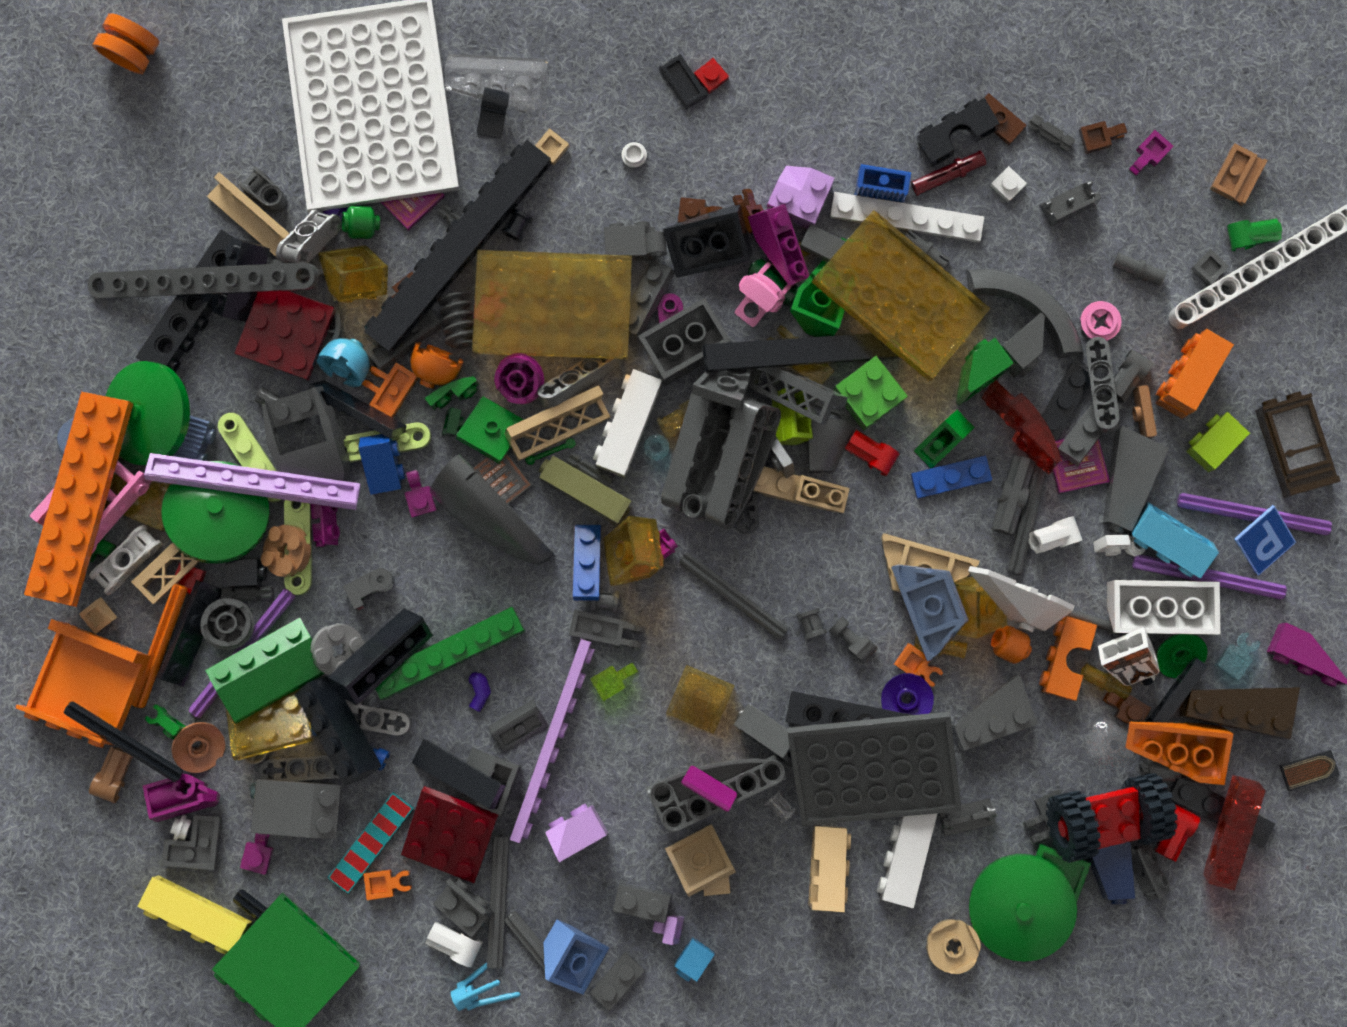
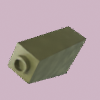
M552 456L550 461L545 459L538 471L541 473L539 476L541 481L617 528H620L633 507L632 501L555 456Z

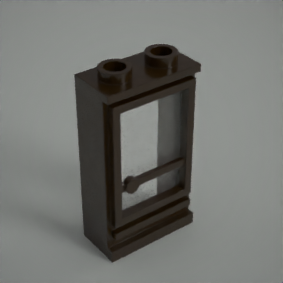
M1301 391L1286 395L1287 400L1278 402L1277 398L1267 400L1261 403V408L1255 410L1283 498L1341 481L1339 475L1337 476L1311 398L1313 397L1312 393L1302 395Z

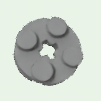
M336 623L328 627L325 626L316 633L312 640L311 653L314 659L313 662L320 671L330 675L361 648L365 641L357 630L346 624ZM342 643L343 653L334 657L335 652L332 650V647L334 645L339 646Z

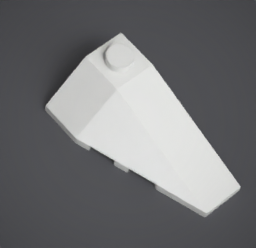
M969 567L968 572L1008 619L1019 624L1018 628L1030 633H1033L1034 629L1046 631L1074 609V605L1053 595L1047 596L1039 593L1036 588L1016 583V580L991 570Z

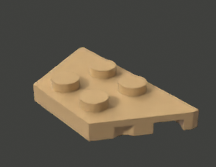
M883 533L881 537L891 590L899 593L901 591L891 568L897 564L950 571L954 584L958 588L970 574L968 572L969 567H977L980 562L976 559Z

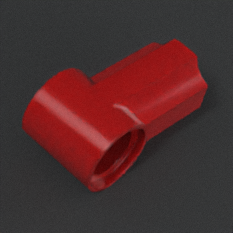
M858 430L854 432L844 449L866 462L869 468L872 469L874 467L881 471L880 474L883 476L889 474L900 455L891 446L882 442L878 443Z
M1176 804V809H1174L1178 819L1175 821L1177 824V830H1174L1176 834L1171 839L1159 841L1154 849L1158 854L1174 862L1177 861L1187 839L1195 833L1200 823L1199 816Z

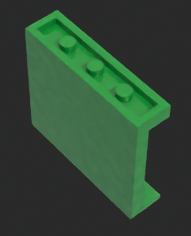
M282 892L222 959L218 961L212 970L215 972L214 977L221 984H228L235 990L234 995L241 1002H248L255 1008L254 1013L261 1020H268L275 1027H305L355 973L360 963Z

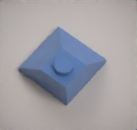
M556 920L543 943L545 979L577 993L584 994L609 947L577 928Z

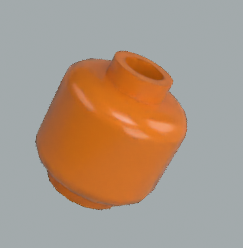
M1012 626L999 628L991 639L994 654L1012 664L1027 659L1032 650L1029 635Z

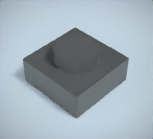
M1210 249L1191 270L1210 286L1229 266Z

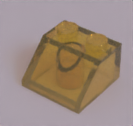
M366 245L319 252V259L329 292L339 302L350 303L357 299H374L377 296L387 295L388 266Z
M628 516L603 538L611 586L650 578L664 567V557L661 552L660 533L657 528L656 519Z
M964 577L954 581L969 620L957 635L978 639L1007 626V616L974 577Z
M686 665L666 714L714 734L735 685Z

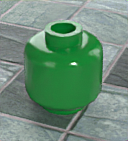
M350 206L346 212L342 213V231L347 233L350 239H371L375 231L380 229V217L375 215L373 208L370 206Z

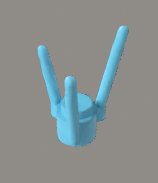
M486 962L465 980L457 983V989L451 991V998L458 1011L465 1008L469 1011L479 1006L519 997L520 992L478 1000L479 994L500 984V981L496 980L477 989L472 984L468 986L469 983L487 969Z

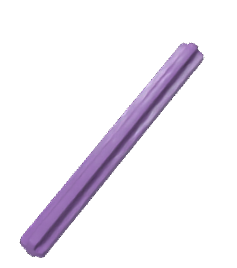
M1186 493L1179 494L1177 506L1181 508L1253 522L1267 510ZM1278 511L1286 526L1290 529L1321 535H1328L1331 532L1332 523L1330 521Z
M1145 555L1134 556L1132 561V567L1135 569L1191 581L1220 582V587L1276 599H1284L1286 596L1287 588L1281 584L1210 569L1206 570L1201 579L1196 575H1193L1191 578L1178 569L1180 565L1175 562L1166 563L1159 558Z
M286 588L283 589L255 624L249 640L241 647L236 648L233 654L264 638L295 599V595ZM211 681L189 708V712L196 718H201L218 696Z

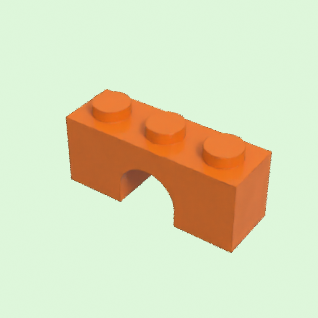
M1065 616L1055 624L1053 635L1057 637L1054 646L1050 645L1047 652L1046 660L1050 662L1047 671L1043 670L1040 677L1039 685L1043 686L1041 692L1069 701H1077L1083 675L1074 673L1068 668L1066 657L1072 649L1091 650L1097 625Z

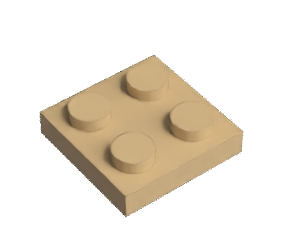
M712 824L665 848L688 897L736 872Z

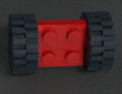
M1150 773L1125 780L1121 790L1087 798L1084 793L1081 794V791H1072L1049 797V802L1046 804L1048 808L1046 810V816L1048 817L1047 826L1050 827L1049 835L1054 840L1053 845L1054 848L1058 849V855L1062 856V860L1071 863L1095 857L1099 853L1098 849L1135 840L1146 845L1171 839L1176 834L1174 831L1177 830L1175 821L1178 819L1177 814L1174 813V809H1176L1175 803H1172L1171 800L1173 796L1171 792L1167 791L1168 786L1166 782L1162 783L1163 778L1157 776L1156 773Z

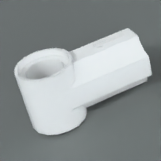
M1074 516L1054 522L1051 526L1030 532L1028 542L1031 549L1038 554L1059 546L1062 548L1080 542L1082 537Z
M437 922L434 923L425 944L438 951L450 955L453 961L466 967H472L483 943L479 939L475 941L469 938L466 933L461 932L460 934Z

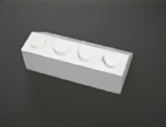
M1113 580L1107 582V610L1113 632L1131 633L1144 627L1148 634L1220 635V582Z

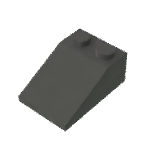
M256 779L251 833L336 839L341 785Z

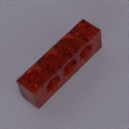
M1236 775L1232 776L1203 874L1208 884L1235 891L1266 792L1258 781Z

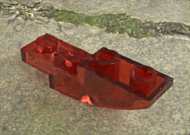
M997 380L989 385L982 399L1009 427L1016 431L1012 440L1016 443L1017 447L1024 451L1035 461V464L1040 469H1043L1049 475L1059 464L1061 458L1048 425L1022 392L1014 398Z

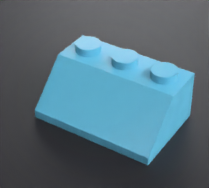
M1148 501L1143 507L1132 531L1136 544L1144 549L1151 547L1156 550L1157 557L1166 563H1170L1172 560L1180 565L1178 569L1191 578L1193 575H1196L1201 579L1219 553L1212 541Z

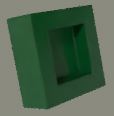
M450 408L446 410L441 435L453 437L459 432L463 425L460 409Z

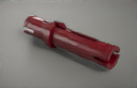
M978 150L976 153L962 159L956 158L953 160V163L911 181V186L916 196H919L957 177L963 178L967 176L968 172L985 166L987 164L985 156L981 150Z

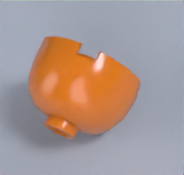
M415 343L411 353L410 364L414 375L421 379V385L434 389L435 385L444 386L457 378L464 363L461 358L457 362L449 358V355H452V353L427 344L426 349L420 348L421 343Z

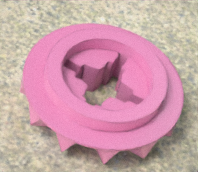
M1105 301L1089 304L1080 317L1081 330L1085 332L1087 338L1102 337L1108 341L1115 337L1121 328L1122 321L1119 311L1115 306ZM1107 314L1104 321L1106 327L1100 326L1095 329L1094 327L1097 322L1094 319L1095 316L1100 318Z

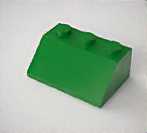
M996 338L989 342L986 339L982 340L964 358L966 362L961 367L956 397L958 406L995 382L1014 364Z

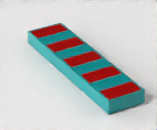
M393 792L327 878L349 894L413 811L414 807Z

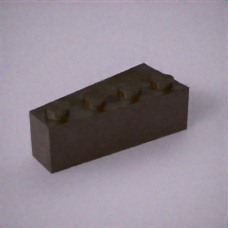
M1300 687L1191 690L1180 706L1179 716L1274 738L1291 739Z

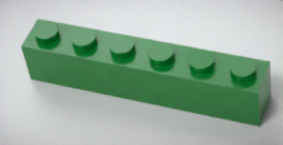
M510 607L411 655L375 688L380 700H386L526 632L515 608Z

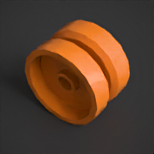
M109 13L102 26L106 33H98L92 47L109 61L134 73L143 75L150 62L146 55H154L160 41L151 32L135 22L120 15Z

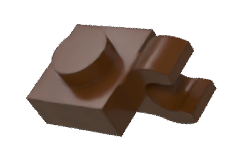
M1102 121L1080 127L1079 132L1085 153L1088 154L1110 148L1112 146L1111 140L1125 137L1124 134H1127L1125 123L1107 128L1106 122Z
M743 189L744 200L741 195H734L733 202L735 205H741L746 228L749 233H753L748 216L763 211V207L761 204L756 205L751 189Z
M681 197L678 223L722 209V207H705L706 200Z
M1106 692L1102 701L1117 709L1114 717L1129 725V722H1144L1151 710V707L1130 694H1127L1123 700L1113 692Z

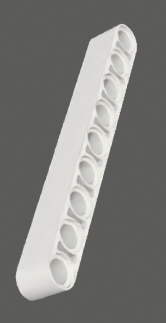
M1347 204L1178 304L1170 311V324L1177 329L1190 326L1347 232ZM1329 222L1335 225L1336 231L1330 229ZM1307 235L1314 238L1315 244L1308 241ZM1286 247L1293 251L1294 257L1287 254ZM1264 260L1272 263L1273 270L1265 266ZM1243 273L1250 275L1251 282H1247L1243 278ZM1222 285H1225L1229 288L1230 295H1226L1222 292ZM1200 298L1208 301L1209 308H1205L1200 304ZM1178 311H1183L1187 314V321L1179 318Z

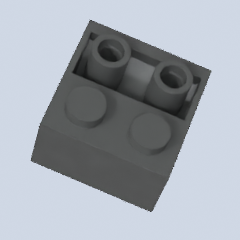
M472 747L466 763L506 786L494 810L485 807L457 789L454 797L502 816L521 765Z

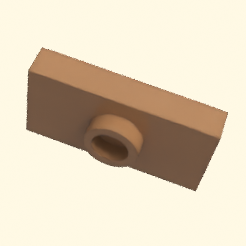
M1138 386L1133 390L1135 407L1132 409L1133 419L1139 424L1140 434L1152 439L1157 435L1149 386Z

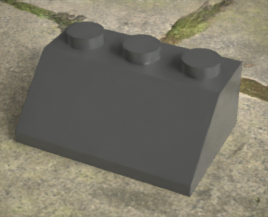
M705 298L638 335L653 368L664 386L704 364L702 351L704 344L731 343L730 338Z

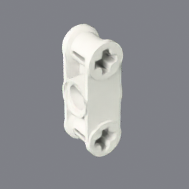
M144 524L140 525L102 563L91 571L89 577L92 580L96 579L105 589L104 593L106 595H111L140 565L161 548L162 542L160 540L156 541L148 533L147 527ZM128 553L130 562L127 566H123L122 557Z

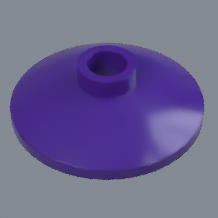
M904 673L894 676L886 683L881 694V704L885 710L910 715L929 714L933 708L934 696L930 685L922 677L911 673ZM904 694L911 695L912 698L909 703L902 701Z

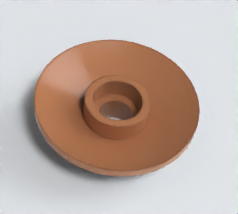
M204 722L193 723L183 728L177 734L172 744L174 761L181 769L191 773H200L211 769L225 751V739L221 731L214 725ZM201 741L199 747H192L193 743Z

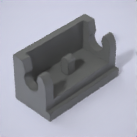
M1087 181L1040 204L1051 227L1097 205L1102 197L1099 192L1093 193L1091 189L1092 181Z

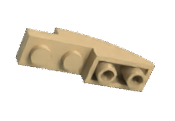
M764 466L753 491L775 499L844 513L850 488L804 475H792L785 478L782 471L777 472L775 469Z

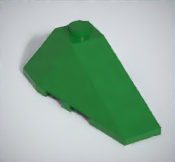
M841 238L842 240L864 251L865 247L858 245L854 242H851L849 240H846L844 238ZM822 261L814 269L806 281L798 288L790 310L806 334L813 337L834 336L839 330L856 276L825 261Z

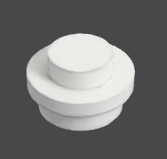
M632 142L623 148L622 160L625 165L637 168L645 163L647 153L643 145Z
M182 815L181 819L175 818L170 833L175 834L173 840L181 839L185 841L192 820L187 819L186 815Z

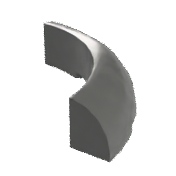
M995 269L966 270L970 295L1004 297L1017 302L1034 316L1042 312L1045 316V329L1053 341L1058 358L1084 354L1079 334L1070 316L1062 305L1045 289L1022 276Z

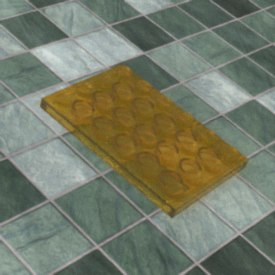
M875 210L869 214L812 280L815 286L929 382L934 379L990 310L985 303Z
M477 250L472 352L479 354L511 355L522 353L533 356L628 359L632 256Z

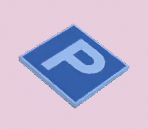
M1273 505L1234 538L1253 571L1258 576L1296 543L1276 507Z

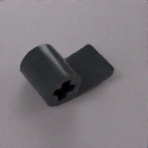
M484 88L477 134L497 139L502 137L510 96L509 92Z

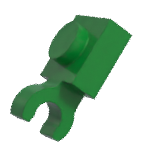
M154 704L153 708L157 710L158 715L155 719L146 716V722L155 726L161 725L164 728L162 732L174 740L177 734L186 726L169 715L164 707Z

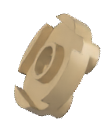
M947 919L939 922L932 928L927 936L926 950L929 959L937 968L951 974H961L970 970L975 965L981 944L976 931L971 926L961 920ZM951 939L954 942H960V946L957 947L958 952L955 954L951 950L947 951L946 949L949 945L948 941Z

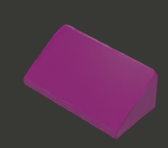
M695 766L689 767L681 781L682 785L726 812H729L737 796L734 790Z

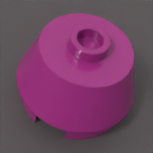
M522 353L508 355L499 363L495 372L494 382L496 389L500 391L507 401L516 404H527L539 397L538 389L544 384V372L541 365L532 357Z

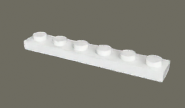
M834 192L830 218L904 231L910 229L916 233L977 243L981 241L984 216Z

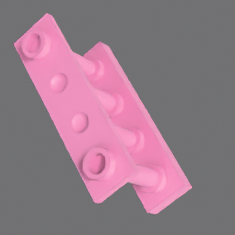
M117 461L114 472L128 484L118 495L109 489L107 501L110 504L103 511L92 553L96 550L97 544L136 499L147 492L152 482L145 480L144 473L141 471L133 475L119 461ZM53 490L30 515L34 521L41 525H44Z

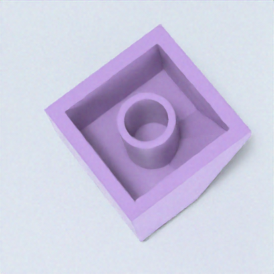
M786 166L768 201L767 209L785 204L791 222L808 229L810 224H816L832 188L834 177L812 168Z
M583 804L570 812L572 817L564 821L563 817H560L548 824L551 829L545 833L559 862L608 834L593 805L587 807L586 804Z

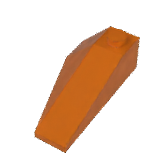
M1129 722L1125 748L1154 762H1158L1175 772L1190 777L1199 783L1225 785L1233 733L1218 725Z

